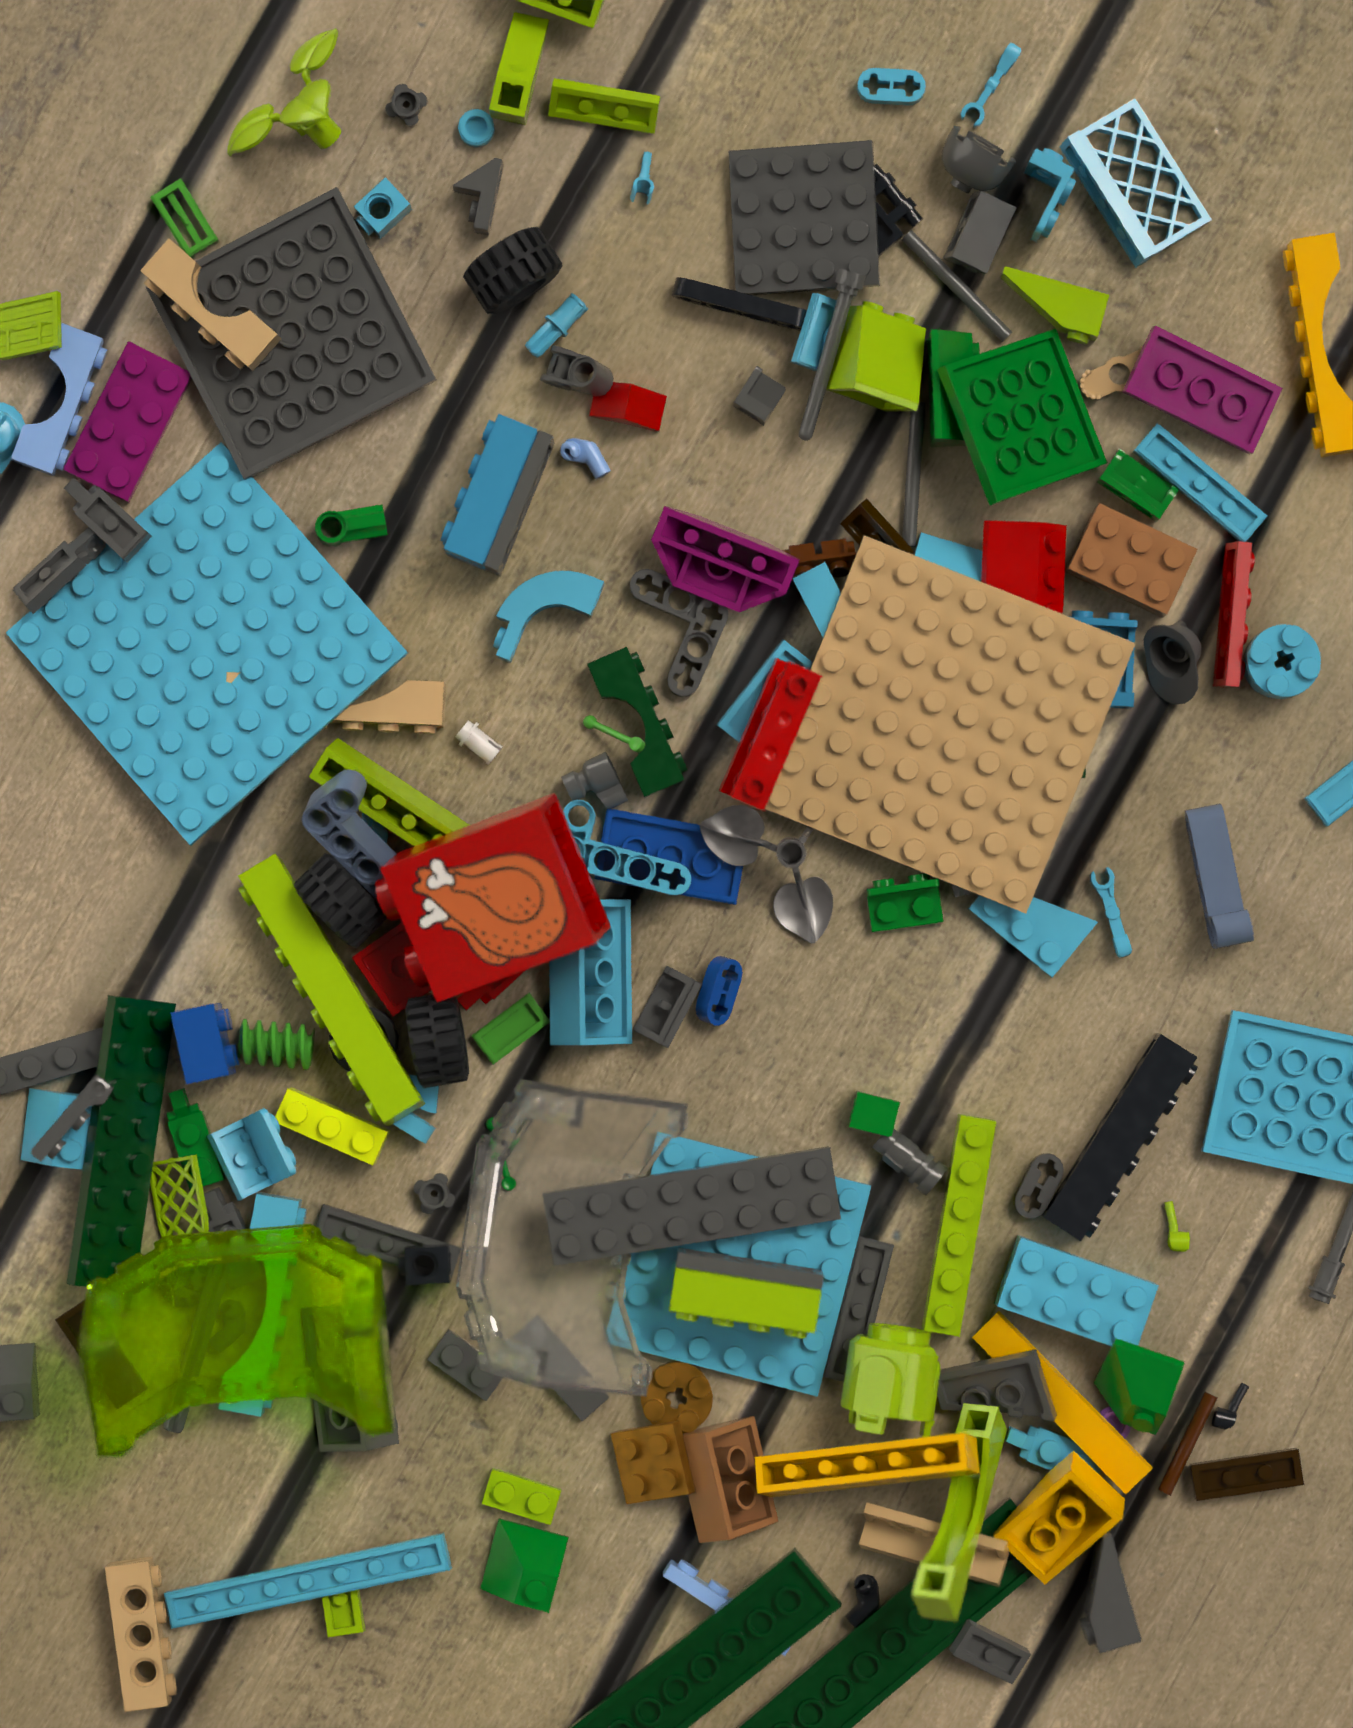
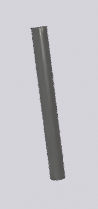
M912 230L902 238V241L1002 342L1011 335L1012 331Z
M919 402L917 411H910L902 538L910 547H916L925 414L924 402Z

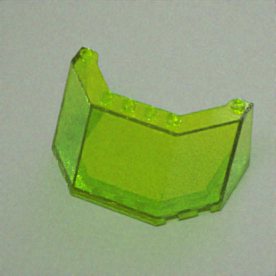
M312 1224L164 1236L154 1242V1250L144 1256L138 1252L115 1266V1274L105 1280L99 1276L87 1283L79 1352L97 1457H121L126 1455L134 1448L136 1440L189 1406L197 1407L203 1404L214 1403L233 1404L239 1401L250 1400L269 1401L275 1398L310 1397L357 1422L358 1429L368 1435L378 1436L385 1433H394V1400L382 1259L372 1254L365 1257L357 1253L356 1246L336 1236L329 1239L322 1235L320 1228Z

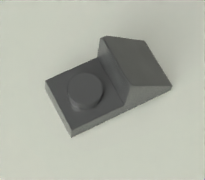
M494 158L453 185L454 192L479 197V201H472L469 213V222L474 223L475 233L488 236L490 234L504 167L502 159Z

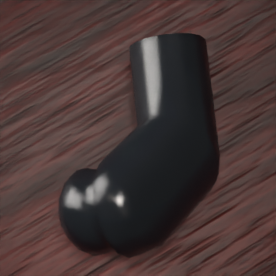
M861 1574L856 1577L854 1588L856 1589L857 1604L845 1616L855 1627L867 1619L880 1605L879 1585L873 1576Z

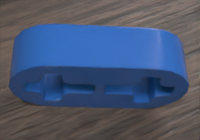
M717 956L709 963L696 1002V1015L701 1021L720 1026L729 1019L743 974L742 966L735 959ZM723 970H727L725 977H722ZM713 1004L716 1005L714 1012L711 1011Z

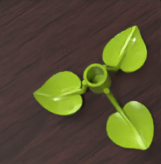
M336 28L310 38L299 47L291 60L290 70L294 74L302 73L306 86L294 100L285 106L281 114H273L274 107L271 104L258 106L248 112L238 122L231 134L227 149L230 157L233 153L244 152L262 142L271 131L274 122L283 123L296 130L301 136L307 134L320 149H326L337 141L341 134V128L330 118L328 113V101L331 92L330 83L326 79L312 82L310 78L311 71L322 67L331 56L338 37V30Z

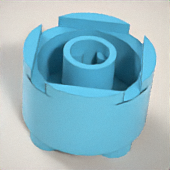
M1275 625L1260 632L1250 641L1244 655V675L1249 685L1256 692L1274 699H1287L1302 693L1313 684L1321 668L1320 651L1315 640L1305 630L1296 625ZM1277 653L1281 657H1288L1287 671L1283 667L1276 668L1274 662L1278 660Z

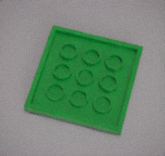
M1056 328L944 365L937 369L989 506L1107 464Z

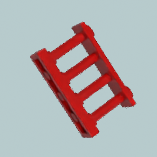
M775 658L718 791L758 809L765 810L822 675L790 661L785 662Z

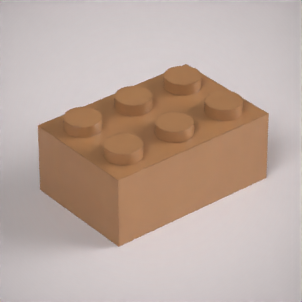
M1099 503L1089 519L1065 573L1163 618L1168 614L1198 549Z

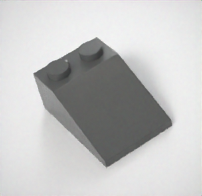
M1109 1531L1095 1542L1083 1605L1086 1617L1080 1619L1085 1639L1088 1641L1089 1646L1095 1645L1099 1653L1142 1642L1114 1541Z

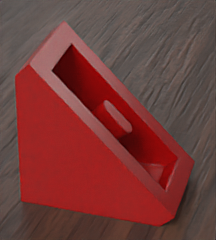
M613 382L612 387L605 395L593 396L589 417L659 432L667 396L634 384Z

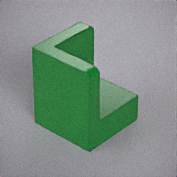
M856 1091L848 1126L890 1137L893 1134L900 1102Z

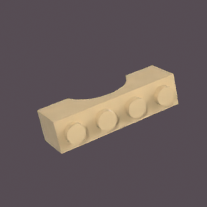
M168 238L140 270L148 277L144 284L159 298L166 293L175 301L171 308L186 322L193 317L202 325L198 332L213 346L220 341L228 349L225 356L240 370L246 365L254 371L282 338L250 310L233 317H222L207 311L200 301L197 290L201 266Z

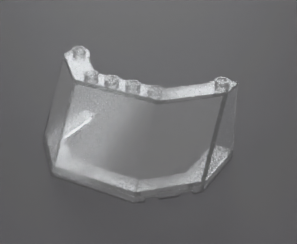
M520 1079L514 1088L516 1096L513 1101L504 1102L492 1120L494 1129L489 1135L483 1134L476 1143L456 1289L459 1299H466L469 1311L464 1314L470 1339L476 1340L479 1345L480 1352L476 1355L478 1368L532 1387L646 1396L647 1388L652 1378V1370L647 1360L640 1356L624 1304L626 1296L625 1279L627 1266L631 1261V1253L554 1266L542 1192L645 1176L671 1138H678L686 1129L688 1124V1104L665 1099ZM505 1161L510 1177H513L516 1181L515 1188L510 1191L502 1187V1180L504 1179L502 1172Z

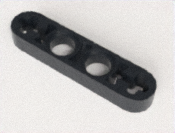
M681 277L676 278L672 291V296L682 301L801 331L807 310Z

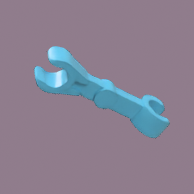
M1009 43L999 59L996 67L997 71L984 86L985 90L976 103H968L963 107L961 112L962 120L968 110L974 109L978 111L979 119L973 127L976 128L982 124L985 116L983 105L990 94L995 92L1003 74L1005 75L1021 54L1020 47L1014 43Z
M1106 867L1105 870L1109 878L1108 883L1105 885L1097 883L1094 871L1090 874V883L1103 901L1105 916L1109 921L1113 935L1114 949L1117 957L1121 958L1130 955L1132 948L1129 938L1124 932L1120 910L1114 898V873L1110 868Z

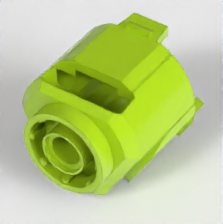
M869 1323L867 1335L857 1334L850 1340L840 1406L849 1410V1423L856 1424L855 1430L883 1435L888 1417L921 1421L919 1435L930 1437L931 1428L935 1423L933 1419L940 1377L938 1355L929 1345L931 1332L907 1326Z

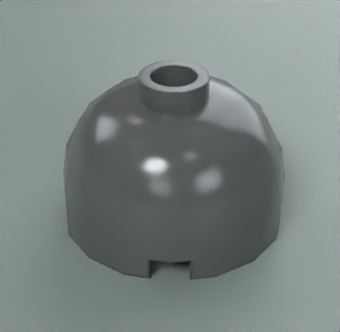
M953 126L942 149L944 168L953 177L950 183L968 194L972 188L979 191H987L1001 185L1016 164L1015 159L1011 156L1009 161L1006 162L1001 158L1004 150L971 131H968L966 137L958 134L961 127Z

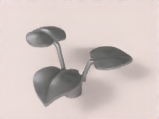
M745 805L726 807L702 821L700 830L705 843L724 862L735 866L752 864L758 856V846H762L776 852L777 858L783 866L792 868L796 884H785L777 891L773 903L774 913L780 924L787 930L802 937L809 943H815L823 935L830 922L833 911V895L828 884L822 878L810 877L802 882L799 866L806 858V849L803 844L807 841L814 828L807 826L798 839L787 837L776 845L760 839L765 829L763 819L756 810Z

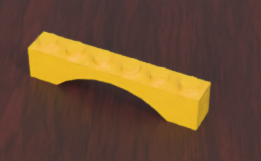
M1335 233L1292 239L1287 244L1288 250H1283V261L1286 272L1291 271L1293 285L1289 286V299L1291 306L1297 307L1299 321L1294 322L1297 342H1303L1305 356L1300 357V367L1303 378H1308L1310 392H1306V405L1308 413H1314L1316 427L1311 429L1314 449H1320L1321 457L1352 453L1353 401L1337 382L1329 366L1323 344L1322 321L1324 306L1331 284L1340 270Z

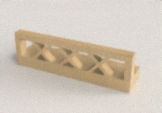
M867 1502L864 1510L866 1522L859 1547L920 1565V1562L932 1547L941 1523ZM980 1534L968 1579L999 1587L1009 1556L1007 1541Z

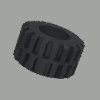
M530 227L513 233L482 253L468 266L463 278L487 314H495L516 306L538 292L556 277L563 264L540 228Z
M324 853L294 882L296 892L303 901L349 946L358 948L388 919L382 911L379 902L330 854Z
M434 994L409 998L406 1005L407 1027L415 1072L421 1086L428 1088L467 1081L469 1075L468 1053L461 1012L456 996L440 1002L436 1001Z

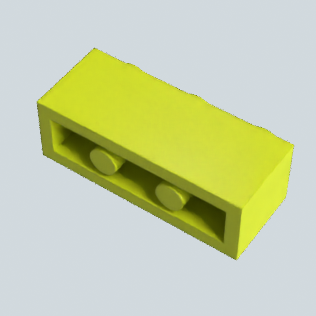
M293 1087L287 1089L275 1116L279 1125L370 1165L376 1164L390 1130Z

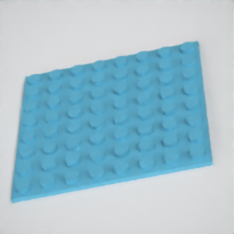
M222 442L134 519L152 537L128 563L108 544H105L106 547L97 558L92 559L89 564H86L78 575L62 587L46 605L42 606L34 614L29 611L6 632L10 639L191 846L408 654L405 648L252 476L246 480L242 477L230 451ZM227 672L239 673L232 683L226 682Z

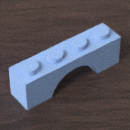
M61 323L62 348L51 350L49 355L50 360L62 371L65 379L66 393L60 409L46 421L23 425L11 457L14 462L55 476L57 469L64 470L70 454V450L65 449L69 435L76 437L83 418L77 415L82 401L85 403L89 402L95 383L90 381L94 368H102L108 349L103 348V338Z

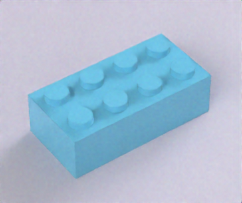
M1017 1235L994 1304L1005 1310L1112 1346L1115 1338L1138 1346L1159 1285Z

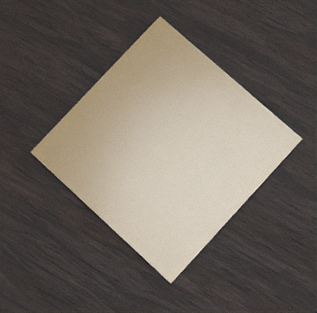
M864 535L811 668V671L822 675V678L765 809L1026 914L1136 643Z

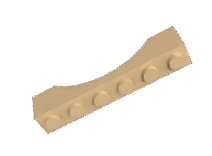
M227 672L226 682L232 683L239 673ZM407 680L395 690L375 700L348 706L330 723H342V730L363 731V725H378V731L399 732L400 726L414 727V733L435 734L436 728H444L446 684L440 681Z

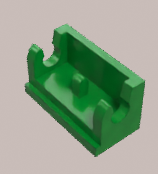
M1120 448L1097 480L1098 484L1154 522L1161 518L1179 491L1176 486L1168 483L1127 455Z

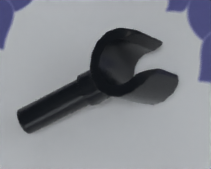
M1240 1384L1229 1403L1228 1410L1216 1407L1212 1418V1426L1221 1429H1228L1234 1426L1238 1406L1249 1389L1248 1385Z

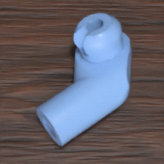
M570 438L561 445L560 454L563 459L586 463L595 480L611 472L596 443L578 438Z

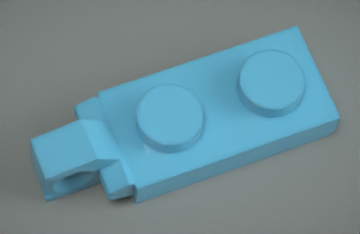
M1030 1425L1027 1433L1009 1426L1005 1442L1020 1447L1021 1450L1018 1456L1025 1458L1026 1461L1051 1470L1074 1450L1100 1474L1101 1469L1071 1438L1040 1426L1037 1428Z

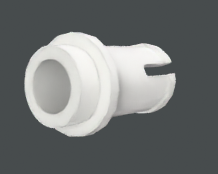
M468 720L455 736L460 741L458 745L462 746L464 744L489 765L503 746L478 728L479 724L477 722L473 724Z

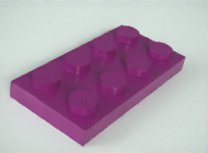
M1155 325L1148 334L1122 392L1247 454H1253L1283 388Z
M128 341L64 470L130 503L192 380L189 371Z

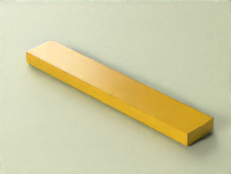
M1000 1311L972 1337L992 1358L1036 1349ZM1036 1349L1057 1414L1054 1422L1127 1494L1153 1467Z

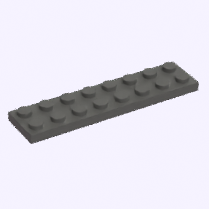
M829 1146L542 1192L554 1266L841 1219Z

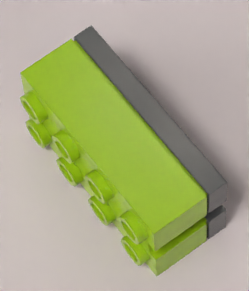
M678 1247L669 1311L676 1312V1318L682 1320L697 1321L698 1315L712 1317V1324L734 1327V1321L748 1323L749 1330L769 1333L771 1327L784 1328V1335L806 1338L807 1332L815 1333L824 1274L821 1269Z

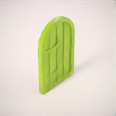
M54 291L0 304V360H9L62 348L60 292Z

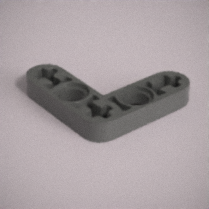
M650 569L639 570L632 576L630 581V589L634 598L690 623L667 679L668 686L674 694L681 697L690 696L698 689L727 623L728 608L685 591L690 598L689 605L683 610H675L669 604V596L673 591L682 589L672 586L669 577ZM647 576L653 578L652 584L662 589L663 582L670 584L664 592L663 603L655 602L659 594L648 591L646 595H641L640 587L636 585L637 580H645ZM713 604L719 606L718 613L723 615L720 621L714 620L709 631L717 632L714 638L706 632L694 630L696 623L701 627L704 626L706 615L702 613V610L704 608L710 609ZM694 637H701L708 643V652L703 657H693L688 652V643ZM684 656L691 663L702 664L700 671H697L694 667L692 668L690 679L694 681L693 686H685L683 690H679L677 688L678 682L673 678L675 674L682 675L687 664L679 663L681 657Z

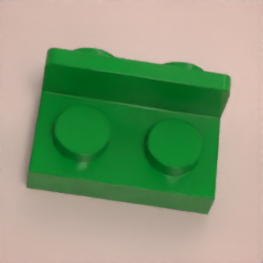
M924 873L908 876L909 883L895 885L894 878L872 881L873 888L865 889L871 932L944 922L938 887L939 879L930 880V875Z

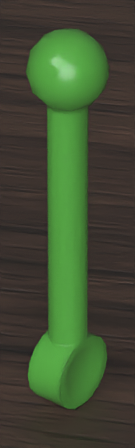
M592 715L586 716L583 720L585 728H595L629 744V747L634 752H641L645 748V742L640 737L631 738L597 722V719Z

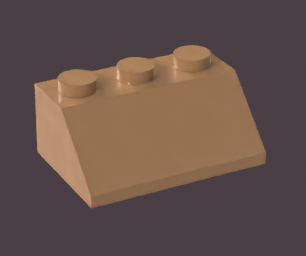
M754 1416L714 1424L682 1434L695 1487V1492L688 1494L699 1543L731 1540L779 1522L773 1497L757 1493L755 1457L763 1456V1451Z

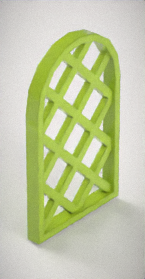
M197 1154L179 1158L172 1157L167 1160L153 1162L150 1185L158 1228L163 1240L169 1247L180 1252H189L199 1248L206 1240L209 1231V1218ZM188 1160L184 1169L178 1163H176L178 1161ZM168 1163L164 1172L156 1166ZM172 1167L181 1173L176 1183L168 1177ZM191 1167H192L193 1176H191V1175L188 1173V1171L190 1170ZM156 1173L161 1177L158 1183ZM185 1178L193 1184L189 1194L180 1187ZM165 1181L173 1187L169 1197L160 1190ZM177 1192L185 1198L181 1208L173 1202ZM195 1192L197 1194L198 1202L193 1198ZM161 1199L165 1201L163 1208L161 1204ZM189 1203L198 1209L194 1218L185 1212ZM169 1206L178 1213L173 1222L165 1216ZM200 1216H201V1224H202V1226L197 1223L198 1220H199V1218H200ZM182 1217L190 1223L186 1233L177 1226ZM165 1223H166L168 1226H170V1228H169L168 1231H167V1229H166ZM194 1227L201 1233L196 1242L190 1237ZM174 1231L182 1237L179 1245L171 1238ZM186 1242L191 1245L190 1247H184Z

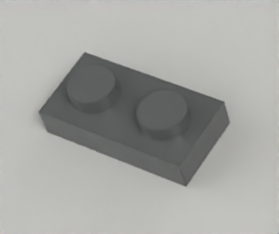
M448 1329L427 1359L485 1401L488 1400L508 1371L450 1329Z
M969 1619L949 1648L952 1655L1012 1685L1031 1656L1028 1648Z

